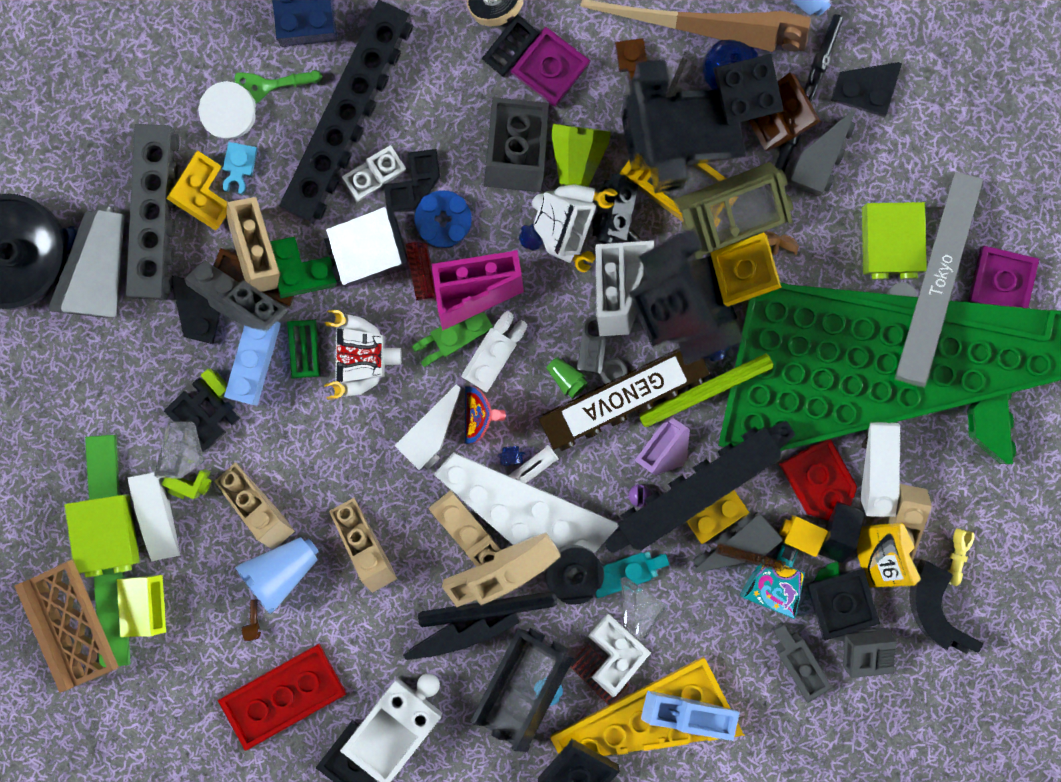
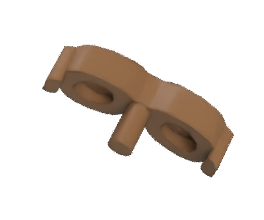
M770 231L764 232L767 235L769 245H774L772 254L777 255L780 246L797 255L799 244L794 238L788 235L778 236Z

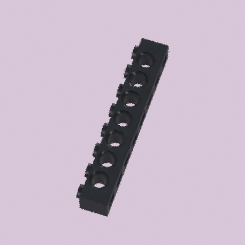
M382 0L377 1L279 204L282 210L313 225L316 219L321 220L327 209V205L324 202L329 193L334 194L340 181L336 177L341 167L345 169L350 162L352 153L349 150L353 142L358 143L363 135L364 127L361 125L365 117L370 118L375 110L377 102L374 101L378 90L383 92L387 85L389 76L386 73L390 65L395 66L400 58L401 50L398 48L402 40L407 41L412 33L414 25L410 24L412 20L409 13ZM390 32L393 34V37L389 42L383 43L378 40L380 34ZM377 57L381 62L376 68H368L366 66L368 59ZM358 83L368 84V89L365 93H354V87ZM347 108L356 110L355 116L350 120H344L341 117L342 112ZM342 134L343 141L340 145L332 146L329 144V139L332 135ZM322 159L331 161L330 168L325 172L317 170V164ZM309 185H317L319 189L317 195L312 198L305 197V189Z

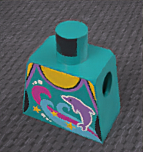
M782 545L777 559L782 562L785 561L784 569L782 568L783 571L779 572L778 568V571L772 570V567L768 569L757 565L742 589L740 596L795 619L805 576L804 572L792 568L798 551Z

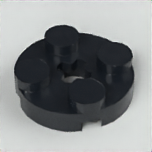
M569 545L558 550L560 557L545 569L547 587L550 591L555 592L556 598L566 604L578 605L588 602L593 598L592 595L598 589L600 590L603 584L604 569L602 563L590 549L583 546ZM572 568L582 572V575L577 577L576 582H572L571 578L567 577V573L571 572Z

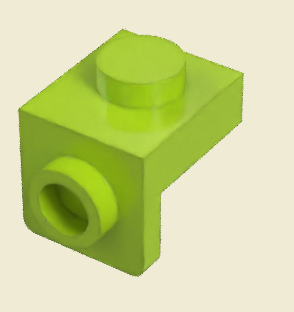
M207 469L200 470L195 482L174 473L166 474L162 485L169 488L168 493L175 497L184 499L187 496L191 499H196L201 494L205 495L212 482L208 478L211 471Z

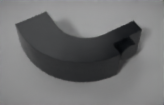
M921 559L916 567L921 580L915 586H910L909 590L910 607L918 627L928 639L945 650H948L953 640L951 646L967 654L969 650H972L979 654L984 643L953 627L943 612V595L953 574Z

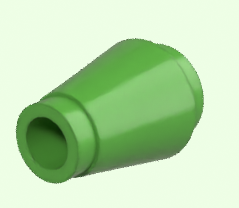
M559 357L553 359L546 368L564 395H569L572 399L576 398L589 383L584 379L585 375Z

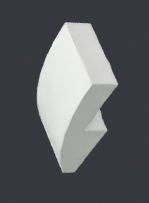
M390 145L366 159V163L343 175L341 180L357 203L384 186V184L398 177L406 171V168Z

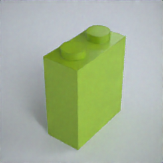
M925 202L867 203L862 206L863 275H871V280H888L889 275L900 274L901 280L918 279V274L926 272Z
M130 494L64 504L72 559L78 572L85 573V578L103 575L102 569L113 568L114 573L132 570L131 565L140 562Z

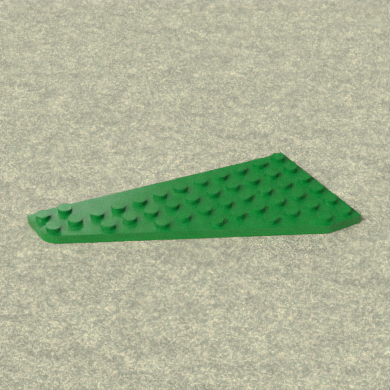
M780 283L781 288L749 299L742 332L743 341H740L735 364L736 368L759 356L768 354L773 363V368L730 388L718 446L725 447L732 443L736 447L744 441L742 435L755 426L759 431L764 427L767 430L787 421L796 435L780 449L784 451L867 430L870 423H895L1061 381V311L949 300L925 387H920L895 379L918 297Z

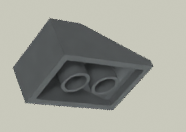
M492 97L484 187L541 192L545 167L549 103Z

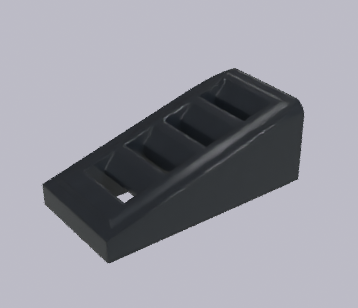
M517 14L481 59L504 77L541 32L520 14ZM518 25L529 34L527 39L515 30ZM510 34L522 43L519 48L507 39ZM503 43L515 53L512 57L500 48ZM495 52L507 61L505 66L492 57Z

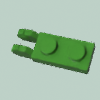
M483 311L443 331L440 326L430 332L431 335L414 344L412 348L414 352L426 348L430 343L436 342L440 350L426 356L421 361L423 367H427L444 356L446 358L487 333L493 326Z

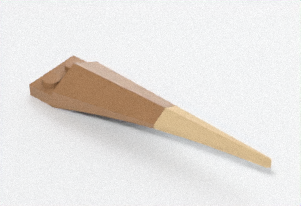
M582 0L580 7L771 52L776 50L777 44L782 45V48L788 51H805L812 18L785 11L757 13L675 12L622 6L593 0Z

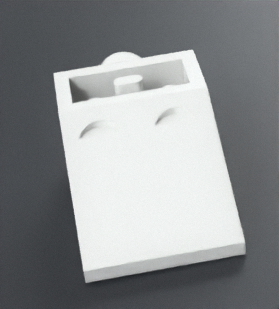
M430 673L420 676L417 681V691H415L397 677L341 749V752L377 781L391 782L442 716V712L425 699L426 697L434 696L440 688L438 678ZM400 697L403 700V705L396 707L392 703V699ZM423 715L426 718V723L419 725L415 721V717Z

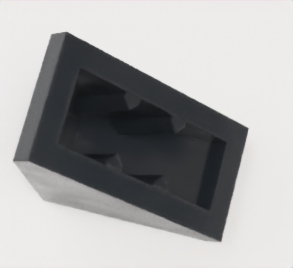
M837 501L825 527V530L828 532L818 555L843 563L857 549L865 512Z

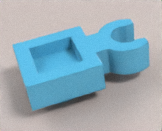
M228 142L223 170L230 172V176L223 182L224 191L229 192L230 184L238 182V193L240 195L245 193L246 184L243 177L244 175L251 177L253 175L258 151L257 147Z

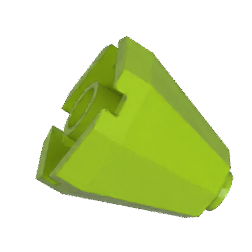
M553 124L552 141L559 183L565 184V186L575 184L589 187L609 145L611 132Z

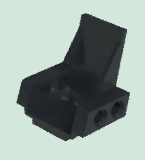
M665 59L637 62L634 78L630 80V91L628 95H624L621 110L631 171L650 169L654 193L682 190L688 180L687 165L746 156L740 123L725 125L718 90L679 91L675 93V96L666 97L670 79Z
M695 228L679 232L639 255L638 257L644 266L648 278L643 281L642 286L629 292L651 346L654 347L666 341L670 344L677 343L685 365L743 341L738 326L733 321L738 319L733 306L727 307L723 303L711 256L687 261L703 248Z

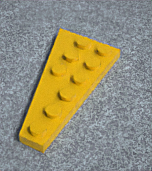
M703 656L551 734L550 739L558 754L574 739L603 756L687 745L692 742L719 740V738L684 733L673 728L650 725L643 721L641 716L647 690L731 708ZM737 722L734 737L745 736Z

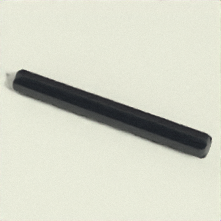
M554 591L492 600L483 605H480L478 602L459 607L452 606L427 610L418 613V622L420 627H429L553 608L557 605V598Z

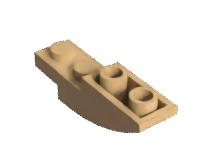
M452 490L429 507L430 512L466 552L476 567L494 560L495 552L502 550Z
M546 532L495 552L494 560L443 579L442 587L456 607L475 600L480 605H483L511 592L537 576L560 557V552Z

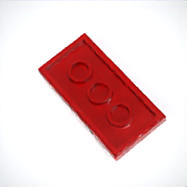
M319 643L217 701L241 745L247 751L347 695V692Z

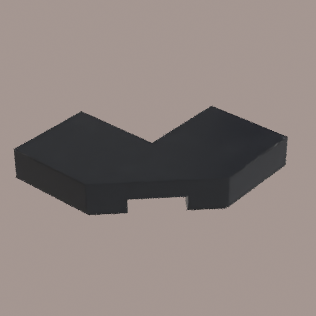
M437 149L408 152L412 181L384 184L386 207L391 206L394 213L416 210L421 199L428 195L440 180Z

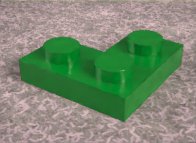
M295 236L270 241L280 273L277 287L280 299L337 286L330 257L302 262Z

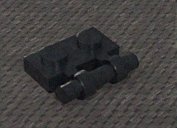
M199 377L192 384L199 393L193 398L187 391H183L164 412L203 452H206L226 433L219 423L225 418L233 426L239 421L240 417L233 411L234 407L229 402L225 403ZM206 400L217 410L212 416L200 406Z

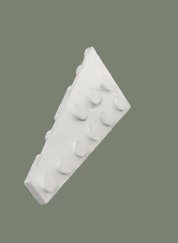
M454 452L434 473L441 482L513 545L547 532L558 550L569 545H580L595 553L619 527L617 525L618 522L603 517L586 508L584 509L565 499L497 472ZM572 568L571 572L567 573V577L572 579L578 572L577 569Z

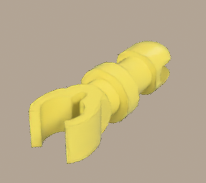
M956 529L954 532L953 542L955 551L954 553L951 552L950 558L952 563L950 570L948 569L947 571L953 574L949 582L950 585L958 586L962 581L964 574L962 573L964 562L968 561L966 552L973 544L974 532Z

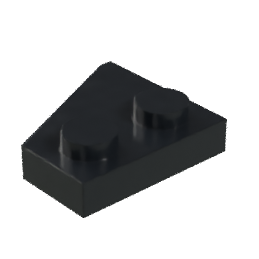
M896 62L840 72L831 101L886 117L902 63Z
M172 275L171 281L183 337L213 344L221 313L210 307L205 297L188 287L184 278Z

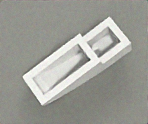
M162 471L128 477L136 516L151 561L180 556L170 501L167 499L165 486L162 485Z

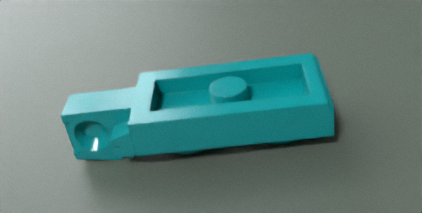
M649 551L639 552L603 565L604 581L600 590L598 589L596 592L597 599L652 580V578L658 576L657 569L670 565L667 555L660 554L651 557Z

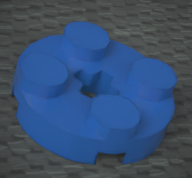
M440 190L432 192L421 199L415 211L414 221L418 233L428 244L437 248H450L457 245L467 236L471 229L472 216L464 198L454 192ZM443 211L446 212L448 217H451V222H446V227H440V223L434 220Z

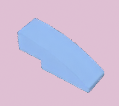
M647 690L641 719L650 725L733 741L740 712L701 701Z

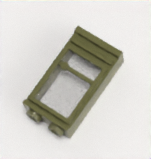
M768 162L674 199V203L684 219L681 222L683 230L695 228L703 246L701 250L693 255L695 259H701L705 254L786 222H793L790 211H793L794 208L789 195L785 193L784 186H787V180L782 169L778 170L771 162Z

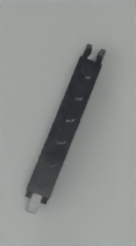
M787 421L767 430L764 427L759 431L755 426L742 435L744 441L736 447L729 443L717 451L720 457L710 463L708 459H705L693 467L695 473L687 479L682 474L670 482L668 485L671 489L661 495L659 491H656L644 499L647 505L637 511L635 507H632L621 514L620 518L622 521L617 524L620 530L606 539V549L608 552L616 553L619 549L622 550L631 544L633 549L642 551L778 462L781 457L780 449L796 435Z

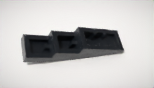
M517 613L507 614L491 625L486 618H481L462 630H459L455 623H450L405 651L403 656L406 660H412L466 649L501 634L519 624L521 620Z

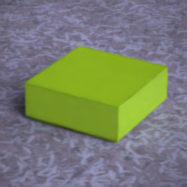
M207 369L204 371L201 377L219 397L225 398L224 395L228 384L216 370Z

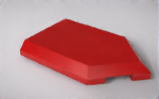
M831 439L817 442L779 463L807 515L829 520L837 501L852 505L857 485Z

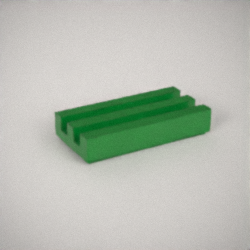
M317 320L287 321L291 379L321 377ZM306 326H310L314 371H309ZM294 327H300L303 372H298Z

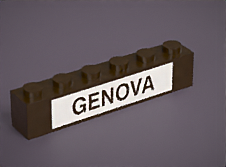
M678 348L611 382L537 416L553 450L559 448L560 451H564L576 444L574 440L584 435L586 439L601 433L600 427L611 423L612 426L618 425L628 419L626 415L635 410L640 414L653 407L652 402L663 398V401H667L679 395L678 390L687 385L691 389L704 383V377L710 373L703 358L685 365L684 358Z

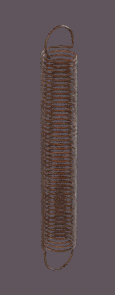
M718 543L717 554L734 559L738 557V560L751 564L755 562V565L768 569L772 567V570L778 571V568L779 572L782 568L784 569L781 560Z

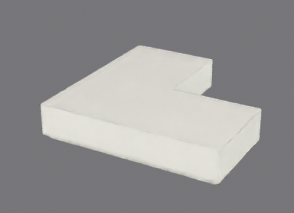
M607 614L588 636L609 655L591 678L612 697H615L651 652L611 615Z

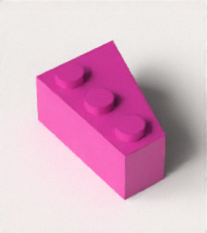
M518 250L432 264L442 331L524 292Z

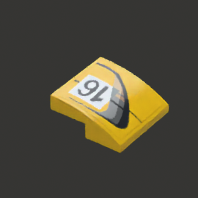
M904 523L861 527L857 553L860 565L864 568L869 588L915 586L921 580L909 555L915 547Z

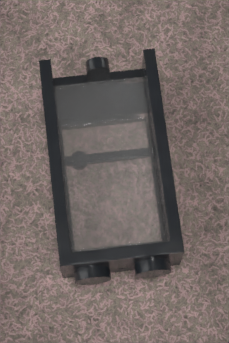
M531 627L529 631L517 629L470 720V723L473 725L485 726L491 730V735L496 739L505 740L513 744L511 749L515 752L529 751L530 743L571 663L575 661L574 657L567 654L569 650L567 647L555 641L552 644L544 640L545 634Z

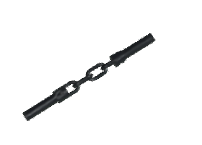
M837 14L833 15L819 53H816L811 65L808 82L804 89L807 95L810 85L813 86L810 96H807L810 103L823 74L827 70L831 59L829 57L844 20V17ZM815 71L819 72L818 78H813ZM801 134L782 145L775 163V167L778 170L782 169L785 172L793 148L797 147Z

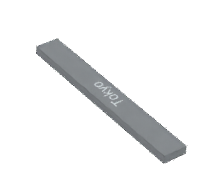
M956 171L954 173L895 376L896 380L925 387L983 183L982 178Z

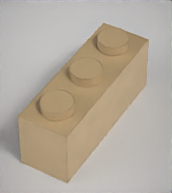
M252 197L228 202L226 219L245 282L261 292L277 289L280 273L257 198Z

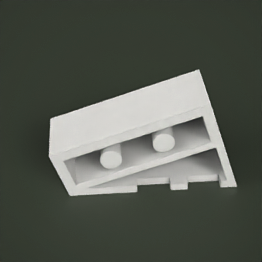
M654 241L596 244L597 321L600 336L630 334L637 311L629 292L642 286L643 281L648 278L638 256L653 248Z

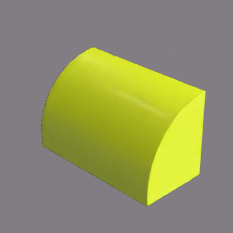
M163 575L117 579L120 637H146L166 633Z

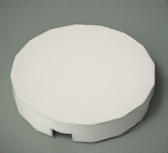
M229 81L215 83L205 91L200 99L198 109L200 121L208 132L218 138H240L249 132L256 118L254 98L247 89L238 83Z

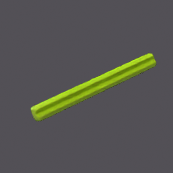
M768 354L759 356L640 413L639 418L644 427H649L772 369L773 363Z

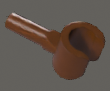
M250 600V625L242 627V635L245 641L258 639L261 635V631L258 632V629H260L257 618L258 600Z

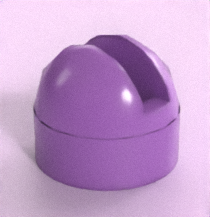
M637 484L630 489L628 497L634 506L644 507L647 505L644 499L652 494L648 487L643 484ZM638 489H643V503H638Z

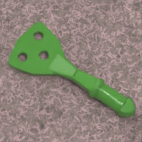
M312 70V72L292 73L280 79L267 80L254 73L238 72L235 75V83L247 89L256 104L270 91L280 87L316 84L322 80L323 76L320 71ZM242 78L246 80L244 84L240 83ZM254 85L258 87L256 91L252 90Z

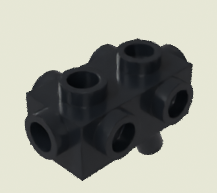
M612 174L610 180H604V184L600 189L599 193L608 188L614 189L617 195L609 196L605 194V200L609 203H615V205L610 208H602L599 205L598 212L592 221L594 229L592 236L598 237L597 241L599 243L610 244L615 243V241L626 240L628 242H639L640 236L630 228L639 185L629 182V178L625 175Z

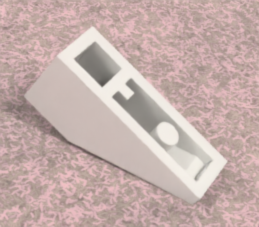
M457 384L394 445L418 470H421L424 466L429 470L440 459L437 453L442 449L461 392V388Z
M870 423L861 502L866 516L896 517L899 497L900 424Z

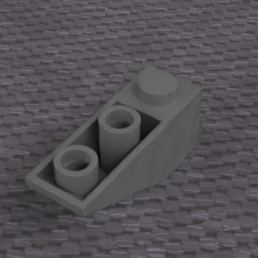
M854 112L848 113L797 157L787 182L788 185L817 197L824 191H829L835 177L831 175L834 164L839 165L845 153V149L841 148L844 139L851 137L856 123L852 122Z
M749 512L737 522L740 527L733 533L726 531L715 542L717 547L718 543H721L725 546L728 545L742 551L747 550L748 552L765 556L783 539L761 513L756 512L752 515ZM715 547L716 549L710 552L705 549L693 559L696 564L691 568L696 573L745 562L738 560V557L734 559L717 554L718 550Z

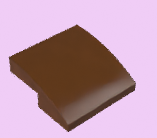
M791 72L777 81L783 111L749 120L765 151L786 143L821 122L795 74Z

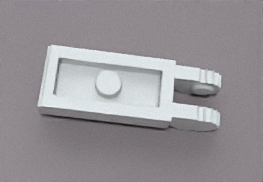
M509 311L504 312L495 326L489 330L461 376L486 393L516 347V342L522 338L527 328V324L520 320L515 323L508 336H504L503 333L508 330L514 318V315Z

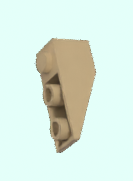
M236 462L214 481L255 538L262 544L273 550L295 532L281 512Z
M899 483L896 517H890L888 524L904 523L915 547L909 554L913 561L932 504L927 489Z
M355 498L330 510L331 517L361 582L373 593L397 580L386 554Z

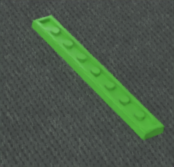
M116 435L85 437L89 500L120 495ZM113 568L102 569L103 575L94 576L96 615L118 666L130 665L129 637H120L117 579L125 578V572L114 573ZM99 654V664L107 667L102 655Z

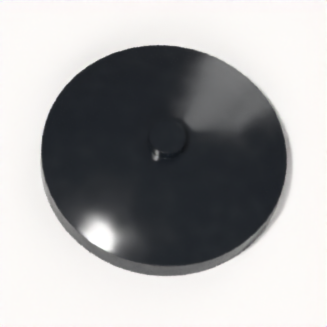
M0 194V309L16 310L38 303L58 284L67 259L66 238L57 218L43 204L18 194Z

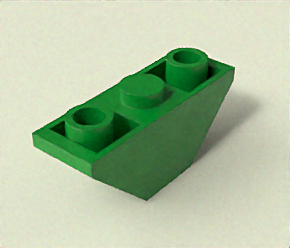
M1012 393L974 402L967 408L969 438L999 464H1013V458L1016 456V445L1013 440L1011 441L1014 417L1012 412H1009L1008 400H1011Z

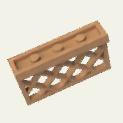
M73 559L14 586L59 693L119 668ZM63 570H66L70 579L69 585L61 581ZM46 581H47L48 583L52 584L51 592H50V590H49V587H48ZM59 589L67 593L65 603L58 599ZM74 599L79 601L82 607L81 613L73 608ZM58 609H60L61 611H63V616H62V618H61V616H60V613H59ZM71 617L79 621L77 630L69 626ZM86 626L93 633L92 639L84 635ZM69 635L75 638L74 645L72 644ZM82 643L90 648L88 657L80 652ZM97 653L102 655L107 667H103L96 662ZM81 663H83L84 665H86V670H85V672H84V670H83V668H82Z

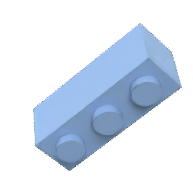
M276 322L267 331L253 329L244 325L224 395L225 398L258 406L281 323Z

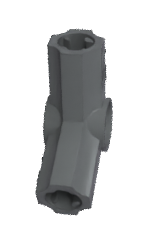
M637 314L630 333L640 331ZM593 315L586 319L582 327L577 370L602 374L606 340L622 335L591 336L588 333L587 326L591 322H598L597 315Z

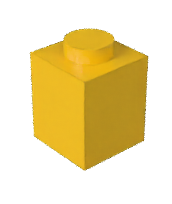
M792 515L790 520H784L779 534L782 535L783 541L781 542L817 557L828 531Z

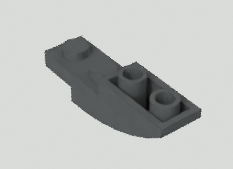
M205 260L184 278L188 287L208 300L210 307L228 318L253 329L267 331L287 312L285 307L244 280L241 283L237 282Z

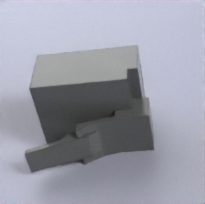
M889 628L862 629L834 638V640L844 642L843 668L851 678L894 674V655H896L897 641L893 638V633Z

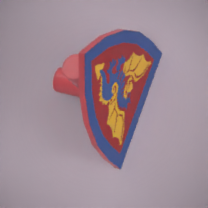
M468 386L465 387V444H473L484 436L490 421H505L506 413L505 410L491 409L484 393L477 387Z

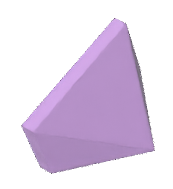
M671 416L666 418L634 461L653 475L683 466L688 455L690 429Z

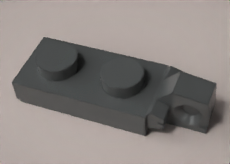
M782 622L774 626L772 630L780 641L774 645L777 654L806 702L809 703L832 689L830 682L803 638L797 632L790 635Z

